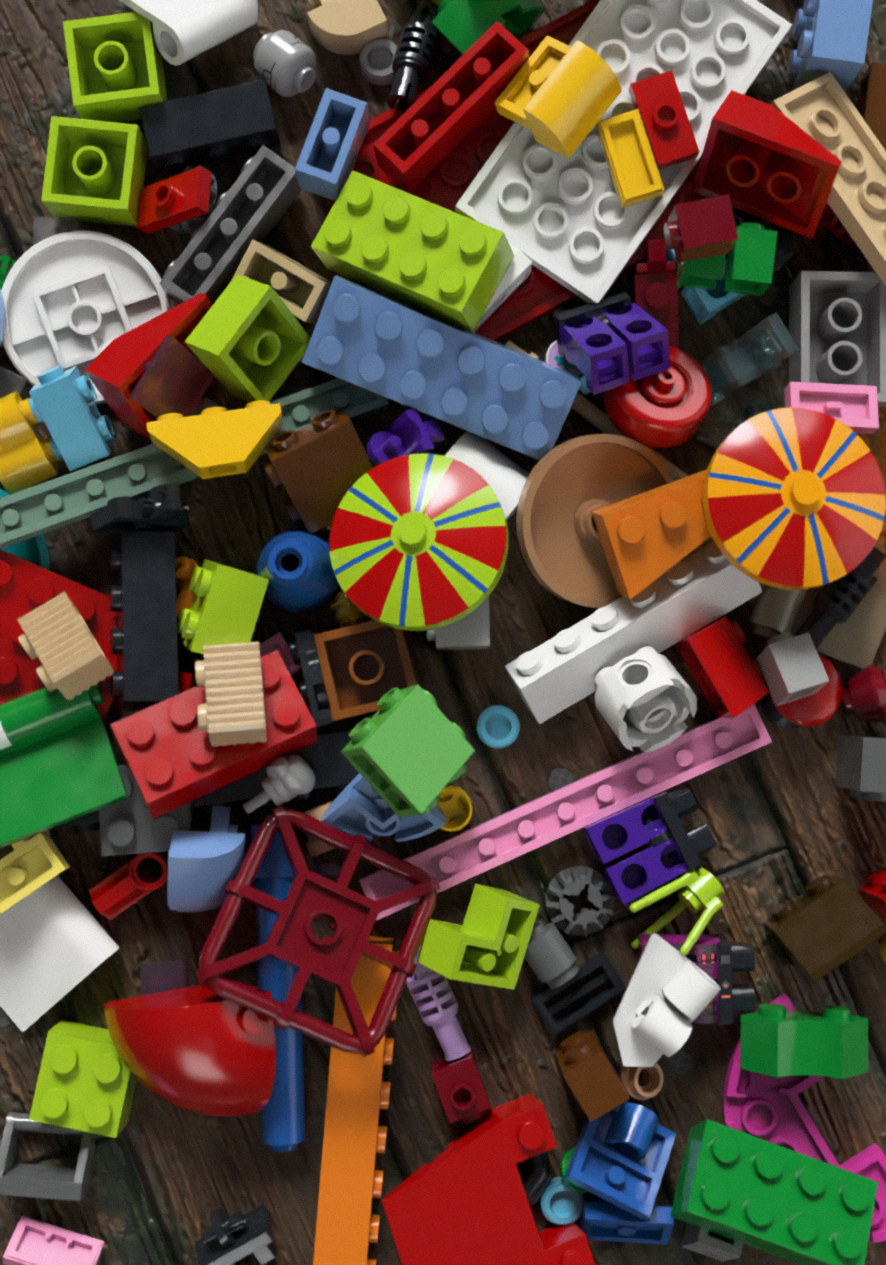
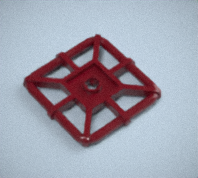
M283 806L270 809V815L266 816L259 826L235 880H229L224 890L228 895L202 948L198 963L199 970L195 971L199 983L204 982L217 995L274 1020L273 1025L285 1030L288 1026L343 1052L361 1054L362 1057L369 1056L375 1053V1047L386 1033L407 978L413 977L417 965L414 963V960L436 907L437 890L440 889L436 878L432 879L421 868L366 843L367 838L358 833L355 837L303 812L284 809ZM293 828L347 853L335 882L308 870ZM276 832L280 836L295 876L284 902L251 887ZM359 859L415 885L376 901L347 888ZM420 897L398 955L367 941L378 913ZM244 902L251 903L277 915L265 944L218 962V958ZM323 916L329 919L328 927L334 932L332 937L324 936L321 940H318L314 937L315 931L311 928V922H318ZM361 955L391 969L369 1027L351 984L352 976ZM267 956L297 969L282 1003L228 979L222 974ZM309 975L337 988L353 1030V1035L295 1009Z

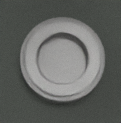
M383 38L374 39L365 44L360 52L359 61L362 75L368 82L374 85L384 86L394 81L395 75L392 70V62L397 46L392 41Z

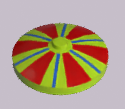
M422 453L390 459L375 466L360 477L340 502L333 518L329 539L332 568L339 585L348 598L373 620L393 628L411 631L431 630L447 626L464 618L479 607L491 594L502 575L509 546L508 527L503 509L496 494L484 478L469 466L455 459L442 455Z

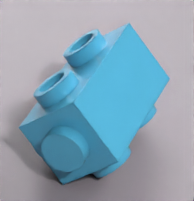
M61 365L37 375L39 382L29 391L31 395L29 405L37 421L40 423L45 422L52 436L49 438V442L55 457L60 462L65 461L69 471L109 456L115 446L116 432L107 415L101 416L95 405L94 400H97V394L88 376L84 375L81 377L76 366L63 371Z

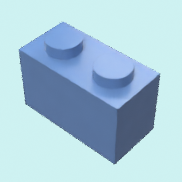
M328 88L325 89L295 167L301 189L336 201L353 170L370 125L367 102Z

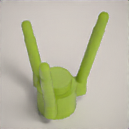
M699 868L697 871L690 869L677 880L630 905V911L637 912L682 888V891L678 893L680 901L642 934H657L686 908L694 914L702 910L704 912L680 948L681 955L686 956L713 915L724 906L720 900L725 893L722 885L704 868ZM638 938L631 943L633 949H638Z

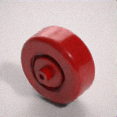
M669 346L670 369L636 381L629 376V383L604 391L605 409L613 425L624 436L644 446L668 448L684 443L697 432L711 406L712 387L707 373L692 356L673 346Z

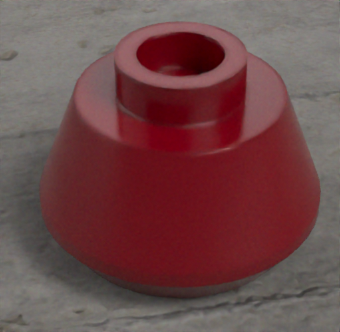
M871 664L848 679L849 687L843 689L842 695L848 714L856 712L859 720L885 723L886 677L882 668Z

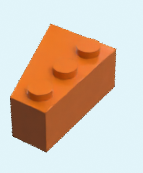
M707 469L591 512L619 594L631 600L711 537L703 508V485Z

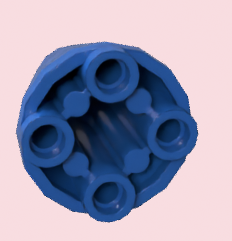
M305 528L288 529L272 537L261 550L256 565L257 575L269 579L264 596L277 608L294 614L309 613L326 605L337 594L339 583L331 564L329 541L320 533L314 532L309 534ZM287 555L298 558L299 565L296 570L288 572L283 569L287 561Z

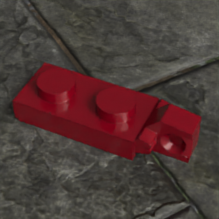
M665 239L644 241V263L635 264V275H632L633 303L640 306L668 329L669 346L679 349L678 286L676 285L677 272H675V261L666 262Z

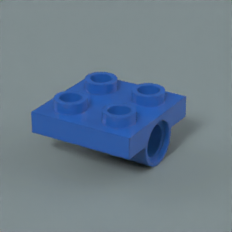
M622 1103L592 1122L586 1116L564 1179L645 1220L651 1215L676 1133L657 1124L658 1117L654 1112L635 1103Z

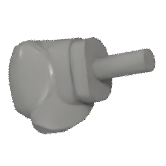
M300 755L277 756L266 768L268 776L261 779L264 791L244 803L243 808L250 814L270 799L279 807L285 801L288 802L299 794L309 793L314 788L316 779L312 769Z

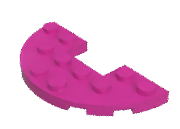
M785 993L769 1003L783 1005L786 1007V1011H797ZM740 1038L731 1056L723 1088L724 1125L878 1182L869 1240L873 1243L886 1241V1156L881 1148L874 1143L839 1165L797 1096L826 1076L794 1075L777 1078L741 1069Z

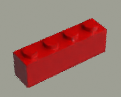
M496 21L373 144L378 167L405 192L410 193L496 107L494 104L496 99L529 59V49Z

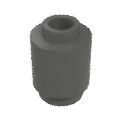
M541 920L535 922L524 958L540 982H546L550 989H555L568 982L578 973L579 968L575 964L577 957L554 923L544 925Z

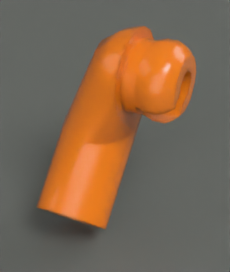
M184 556L175 559L176 583L180 592L176 598L177 618H179L183 608L190 609L194 592L189 591V584L195 567L199 566L193 559H188Z

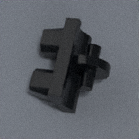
M264 1204L245 1215L242 1211H239L230 1217L223 1208H217L210 1213L212 1227L201 1232L202 1238L195 1242L198 1256L197 1265H241L239 1260L249 1254L256 1264L263 1265L274 1259L277 1255L276 1241L271 1229L270 1212Z

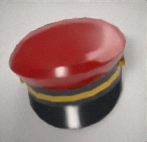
M818 653L830 681L814 695L776 706L769 690V693L761 698L762 710L768 720L782 728L812 727L828 721L838 709L843 692L840 674L831 661Z

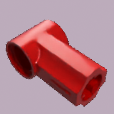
M169 851L139 853L90 888L88 891L91 895L92 903L100 915H104L110 921L150 892L160 888L168 880ZM146 858L156 859L161 864V876H154L147 872L145 868Z

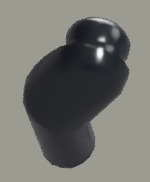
M548 1151L527 1159L529 1170L521 1181L530 1206L537 1203L551 1181Z

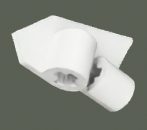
M656 933L650 936L613 1018L623 1066L652 1067L663 1054L667 1057L674 1055L688 1039L692 1031L691 1023L721 990L720 986L686 956L681 955L680 951Z

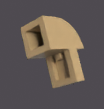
M305 0L310 10L307 12L310 32L321 46L331 52L342 55L358 54L365 44L374 39L383 38L389 40L387 19L377 0Z

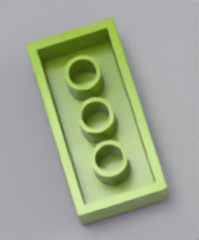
M353 170L311 245V248L327 269L472 333L475 331L514 258L513 251L504 232Z

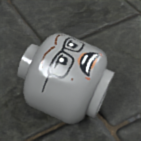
M278 30L274 33L270 32L265 34L256 44L253 53L255 74L261 80L265 79L266 84L280 96L292 97L306 92L313 85L316 78L315 53L290 31Z

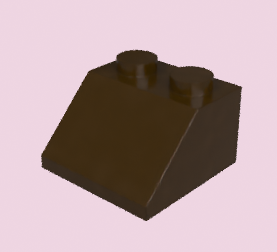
M823 875L813 880L806 886V894L794 902L792 899L781 902L770 911L772 917L764 922V925L792 966L813 982H816L886 934V925L845 879L836 875L831 877Z

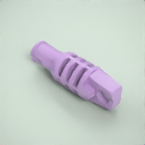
M420 945L414 963L417 965L413 977L407 978L406 984L423 1023L433 1027L445 1054L446 1061L456 1060L471 1051V1047L467 1043L456 1017V1014L459 1012V1005L447 978L417 962L422 947Z

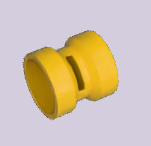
M451 785L445 786L438 794L440 801L437 807L446 818L445 825L440 827V829L450 832L457 831L466 826L471 819L472 803L470 797L461 788Z

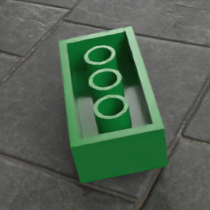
M706 1119L690 1128L670 1216L800 1265H865L878 1182Z

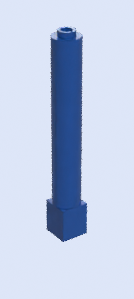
M263 821L255 822L251 825V843ZM293 828L298 844L300 846L299 830ZM276 832L255 877V889L284 902L295 876L280 836ZM256 906V938L258 947L266 943L277 915ZM269 956L257 960L258 987L271 991V998L282 1003L297 969ZM301 994L300 999H299V1001H298V1003H297V1006H296V1008H295V1009H297V1010H299V1011H301V1012H302V994ZM274 1026L276 1045L275 1078L269 1101L264 1109L261 1110L262 1142L271 1145L272 1151L289 1152L297 1149V1144L306 1139L303 1033L288 1026L285 1030Z

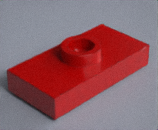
M672 70L631 83L629 93L635 110L639 109L658 170L697 158L700 151Z
M200 166L141 188L136 228L149 234L207 214L209 211L211 172Z

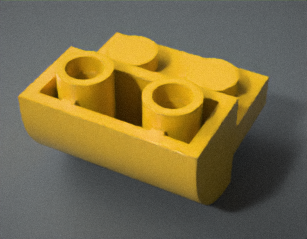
M546 36L494 104L500 115L531 130L536 142L569 159L622 90L610 66L587 45L577 40L570 47L554 38Z

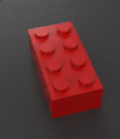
M278 650L261 657L266 742L211 746L208 732H200L198 722V704H206V688L197 689V686L110 724L152 819L267 767L277 756L293 755L317 743V725Z

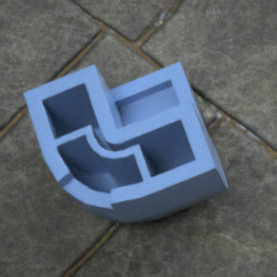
M213 806L209 832L173 830L168 855L167 905L170 906V910L197 913L217 909L224 903L228 895L224 890L229 880H235L246 854V833H238V825L230 824L231 807Z

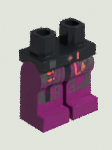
M638 934L639 960L652 934ZM689 934L657 935L680 951ZM725 934L700 935L686 957L708 974L720 986L721 990L692 1023L712 1024L719 1022V1024H733V1015H742L756 1011L755 991L752 984L732 985V972L754 971V949L751 944L729 942Z

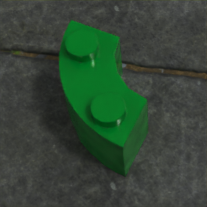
M443 0L437 9L438 15L432 23L464 54L496 21L519 40L547 8L539 0Z
M761 1004L759 1005V1012L741 1015V1069L777 1078L794 1075H812L846 1079L867 1073L868 1018L850 1015V1008L837 1005L823 1006L822 1012L786 1011V1007L783 1005Z

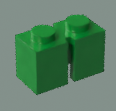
M742 223L736 229L738 240L730 253H727L723 291L762 296L772 283L778 231L765 230V227L758 223ZM726 254L678 263L676 285L715 290L717 280L723 278Z

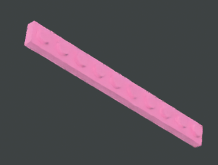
M754 703L734 718L717 717L682 733L681 736L667 746L650 752L641 751L402 860L421 868L432 879L436 878L440 889L437 890V893L767 745L772 741ZM382 869L359 879L365 896L374 901L415 886ZM420 897L378 913L376 920L419 902Z

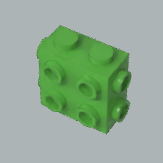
M419 685L401 690L395 687L378 701L377 705L380 709L371 719L368 717L362 720L349 733V737L352 740L341 753L399 817L423 816L440 801L438 794L447 784L457 780L465 772L467 766L464 763L475 750L466 741L463 730L457 724L449 721L437 707V701L432 694L422 689Z

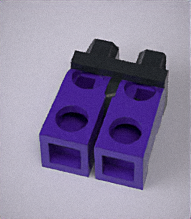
M626 292L613 296L606 294L598 304L592 302L574 309L567 305L555 309L553 312L558 353L563 358H566L569 363H574L585 375L586 387L593 395L629 383V376L636 381L670 369L668 329L635 303L631 304V297Z
M684 787L668 793L660 792L582 828L597 860L603 863L600 866L616 899L623 905L679 876L686 870L700 865L699 857L717 846L706 824H701L686 832L679 819L698 809L697 802L689 788Z

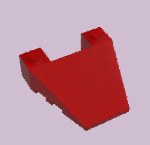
M530 1093L489 1109L476 1125L461 1137L457 1136L446 1145L448 1148L428 1165L426 1163L381 1200L401 1265H595L586 1235L575 1223L567 1226L553 1225L539 1232L537 1230L516 1164L554 1149L557 1145L543 1103Z

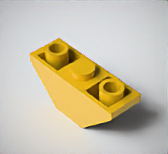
M258 400L247 403L245 408L227 411L225 407H211L202 410L201 415L183 417L179 413L164 414L157 417V421L146 424L149 436L155 446L202 479L247 473L264 448L267 447L282 427L283 421L280 403L271 404L270 401Z

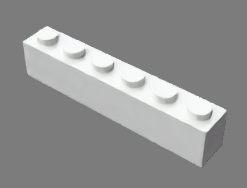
M713 541L705 548L675 564L631 600L622 596L609 605L597 609L587 618L568 629L560 631L556 636L531 651L523 653L516 660L505 665V668L524 703L537 722L541 724L595 692L597 687L594 684V679L603 668L614 666L623 658L633 655L644 646H651L657 653H661L762 593L759 582L751 579L734 567Z

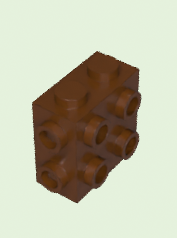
M342 408L337 411L327 410L319 413L311 420L310 425L298 431H285L272 440L271 445L264 448L271 462L264 465V468L276 489L284 485L290 496L289 499L283 501L295 525L303 521L309 534L331 529L336 510L345 494L360 477L374 468L351 420Z

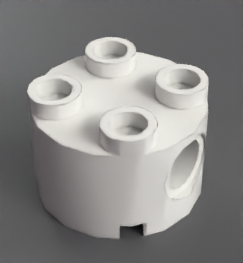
M644 646L633 655L623 658L614 666L603 668L594 679V684L597 687L595 692L596 708L625 748L632 751V746H639L642 752H650L667 746L687 729L688 726L684 720L690 713L694 718L697 711V697L669 660L664 655L657 653L651 646Z

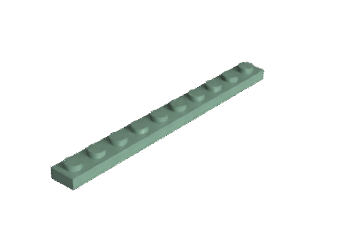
M336 378L272 401L271 404L280 403L283 421L282 427L273 439L285 431H298L310 425L311 420L316 415L327 410L337 411L342 408L351 422L387 410L389 402L382 395ZM151 444L0 498V549L91 517V514L107 506V502L112 498L128 496L134 498L135 501L149 496L153 487L162 484L179 485L199 478V476L160 448ZM265 449L263 450V452H262L260 455H263V454L266 453Z

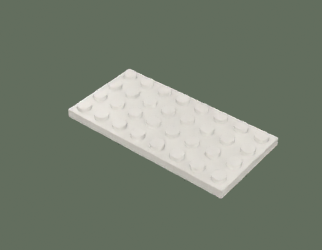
M600 0L568 45L572 47L577 40L587 45L610 66L620 83L622 92L600 120L635 110L629 93L631 83L672 70L700 151L697 158L658 170L665 189L663 196L621 209L595 126L568 159L536 142L531 130L514 122L456 204L455 212L504 232L508 242L521 250L533 262V266L587 303L593 302L598 304L607 294L701 159L712 118L731 90L743 95L747 93L790 31L792 24L757 0Z

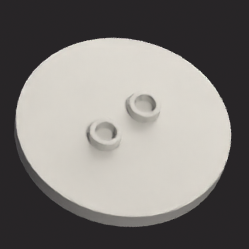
M64 232L46 238L32 246L16 261L7 275L1 290L5 308V328L2 343L14 367L33 386L39 382L37 375L61 365L63 371L76 366L81 377L84 375L88 376L85 372L87 366L114 339L172 309L171 301L159 284L162 279L158 272L131 245L116 237L100 232ZM92 382L97 394V400H94L95 405L107 404Z

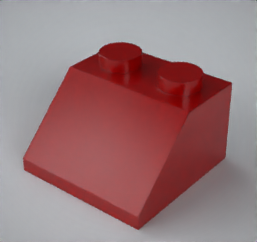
M726 616L716 619L674 645L715 717L734 718L768 694L769 690L764 683L766 681L757 659L751 660L743 647L747 640L742 629L736 621L729 622Z

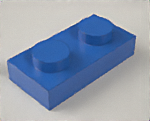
M597 1199L593 1202L584 1203L580 1229L585 1233L587 1240L668 1245L674 1226V1218L670 1216L672 1207L659 1206L657 1203H654L650 1217L642 1220L604 1199Z

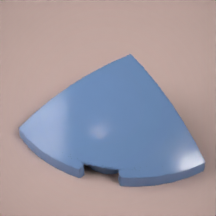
M359 773L322 815L321 821L354 837L358 833L366 837L367 841L370 842L373 840V834L390 836L394 833L395 841L401 842L425 836L445 825L446 818L437 805L423 816L399 817Z

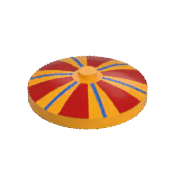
M779 408L766 411L748 419L720 444L711 458L704 478L703 508L706 523L714 542L725 558L740 572L759 583L774 588L804 590L823 586L847 575L868 556L882 530L886 510V494L882 474L872 452L864 441L847 425L815 410Z

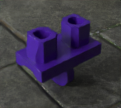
M416 408L410 409L401 414L385 431H380L370 438L367 443V453L371 463L377 466L385 461L404 455L427 454L444 439V435L435 417L431 416L421 419Z

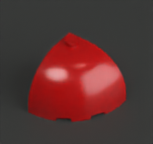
M235 981L271 998V991ZM205 983L103 1003L106 1023L120 1058L124 1059L129 1069L137 1077V1080L158 1097L182 1109L202 1115L218 1117L255 1114L263 1110L267 1105L273 1089L276 1068L274 1020L217 995Z

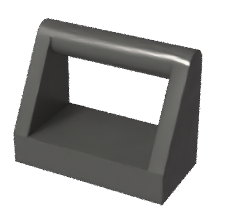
M9 1112L0 1145V1195L81 1201L92 1184L96 1134L29 1120L30 1113ZM18 1131L82 1136L76 1168L15 1163Z

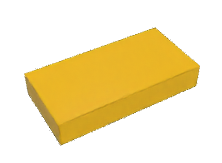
M639 109L598 121L595 129L621 209L663 196L665 189Z

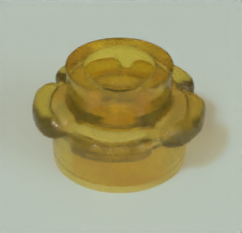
M344 591L333 596L334 603L328 607V612H333L336 623L353 621L366 615L348 598Z

